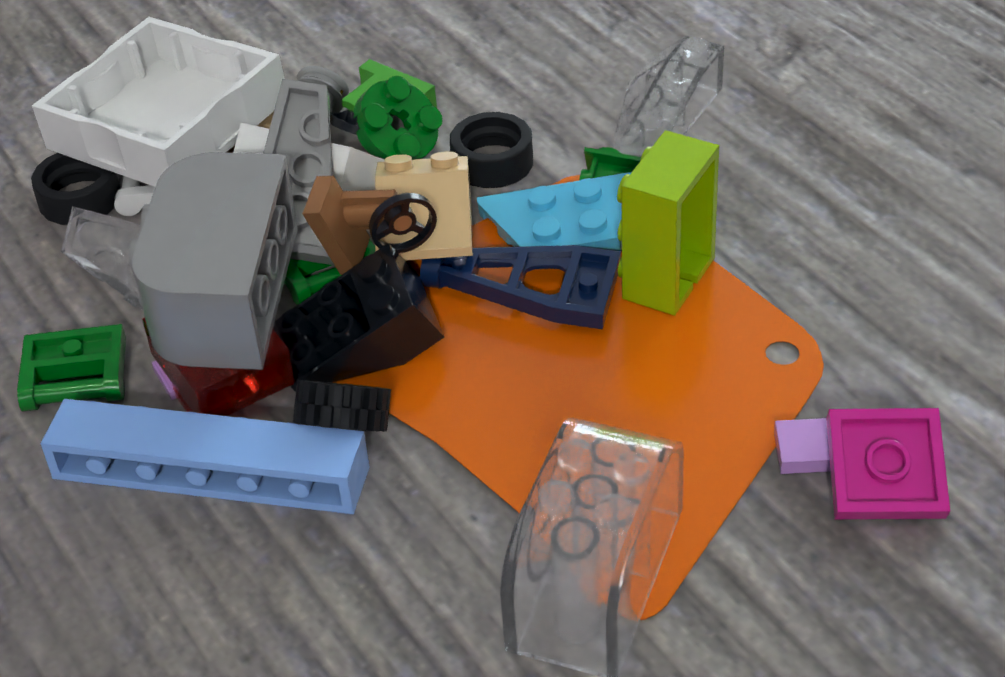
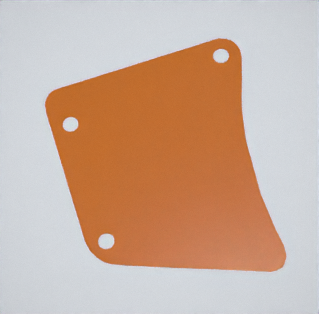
M580 175L566 177L552 185L579 181ZM489 218L472 225V248L514 247L507 244L498 235L497 226ZM422 259L405 260L420 276ZM713 260L697 284L693 283L692 292L675 316L622 299V278L618 276L603 329L554 323L449 287H443L442 289L424 287L444 338L404 365L332 383L391 389L389 414L437 443L524 518L532 491L543 467L551 458H557L562 471V489L557 521L550 547L574 572L596 602L615 616L630 620H644L656 615L667 606L714 535L775 449V421L795 420L820 381L824 363L816 340L801 325ZM479 268L477 276L506 284L509 281L513 268ZM560 269L531 270L526 273L523 285L528 289L544 294H556L560 292L565 272ZM275 338L276 350L278 351L279 355L281 356L280 351H279V348H278V345H277V341H276V338ZM787 342L798 349L799 357L793 363L781 365L770 361L766 357L765 351L770 344ZM553 466L548 468L542 476L533 496L527 521L532 527L540 520L538 490L541 487L542 521L535 530L547 544L555 520L559 495L558 472Z

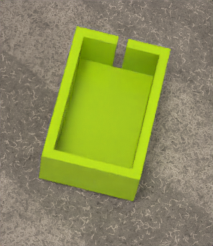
M665 130L652 147L648 146L644 150L639 164L632 173L626 174L622 178L617 192V200L619 203H622V219L617 233L618 240L622 241V257L618 266V276L622 278V299L675 316L692 292L693 283L697 284L715 259L719 145Z

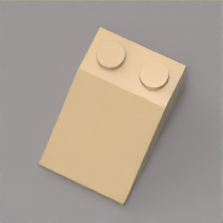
M445 151L432 154L430 159L412 160V157L409 155H393L385 158V162H377L375 190L395 189L397 194H420L430 201L436 212L437 222L432 235L419 247L405 253H398L404 260L473 256L472 205L468 156H458L455 152ZM410 203L409 206L413 210L417 221L426 226L429 218L428 208L419 203ZM414 231L404 235L390 233L380 240L390 244H398L411 240L418 233ZM375 245L376 252L377 250H379V248Z

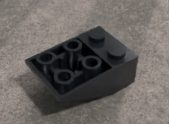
M389 243L373 254L363 258L360 263L335 280L325 284L319 291L296 307L286 311L280 318L275 320L273 332L289 384L294 391H296L297 380L336 382L404 365L444 338L420 276Z

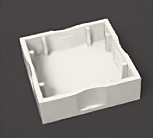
M148 17L109 46L97 60L80 71L75 72L34 103L32 108L46 149L156 187L158 179L163 172L179 160L201 153H226L236 143L241 122L257 126L274 112L281 82L285 78L279 54L235 41L211 38L193 29Z

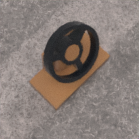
M334 175L316 176L302 213L340 275L360 263L363 259L370 239L366 229H369V233L379 249L387 244L380 239L390 233L395 235H404L410 231L418 233L416 237L409 241L390 244L397 253H405L427 241L432 235L437 222L436 212L432 204L426 197L420 194H397L395 189L343 191ZM410 203H419L428 208L429 218L426 226L417 221L413 210L409 206Z

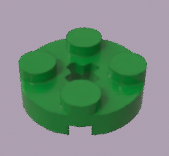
M392 76L388 80L373 84L360 96L354 107V118L357 116V123L360 128L356 131L357 137L363 148L371 155L384 160L393 155H409L412 157V160L422 159L434 148L437 142L438 128L442 125L440 111L432 105L422 91L408 83L401 76ZM389 114L400 118L404 128L400 127L398 130H395L391 126L393 118Z

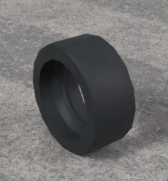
M503 112L479 113L469 116L456 124L450 133V152H455L458 156H468L471 186L481 188L505 187L517 183L526 177L533 167L532 130L524 120L513 114ZM493 145L511 148L497 154L473 152L475 149Z
M56 153L43 160L35 168L31 177L40 213L48 221L60 225H81L94 222L108 215L115 208V195L121 189L117 173L60 153ZM95 181L83 189L59 191L73 183Z

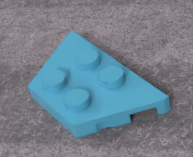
M632 172L477 197L479 214L484 220L489 218L497 226L498 235L507 244L514 247L577 245L622 251V241H619L617 237L618 227L622 219V203H619L617 200V192L624 175L631 174Z

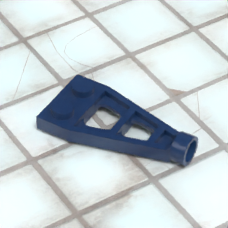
M577 245L472 248L473 256L422 259L420 279L424 287L438 289L449 287L554 323L603 329L618 277L621 251ZM479 268H513L509 281L506 284L477 276ZM535 269H560L565 272L560 292L548 295L525 287L523 281L526 273Z

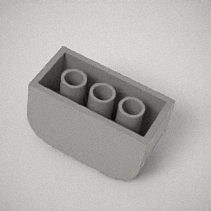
M209 152L186 157L167 168L158 179L150 204H145L142 208V228L138 239H132L129 248V263L134 273L139 293V302L143 308L152 346L162 358L181 366L263 370L298 229L286 154Z

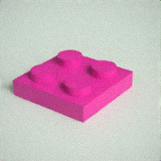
M939 408L829 409L826 420L835 520L947 518L950 513V502Z

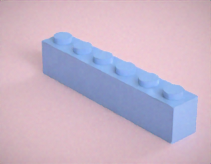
M65 398L40 443L52 479L354 514L370 468L364 431Z

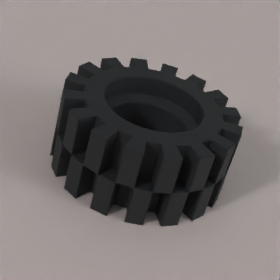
M297 380L293 423L326 428L385 432L388 427L391 389Z

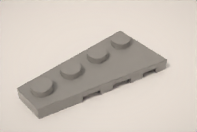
M282 79L263 154H286L298 228L290 259L334 265L302 214L316 176H332L328 87L322 84Z

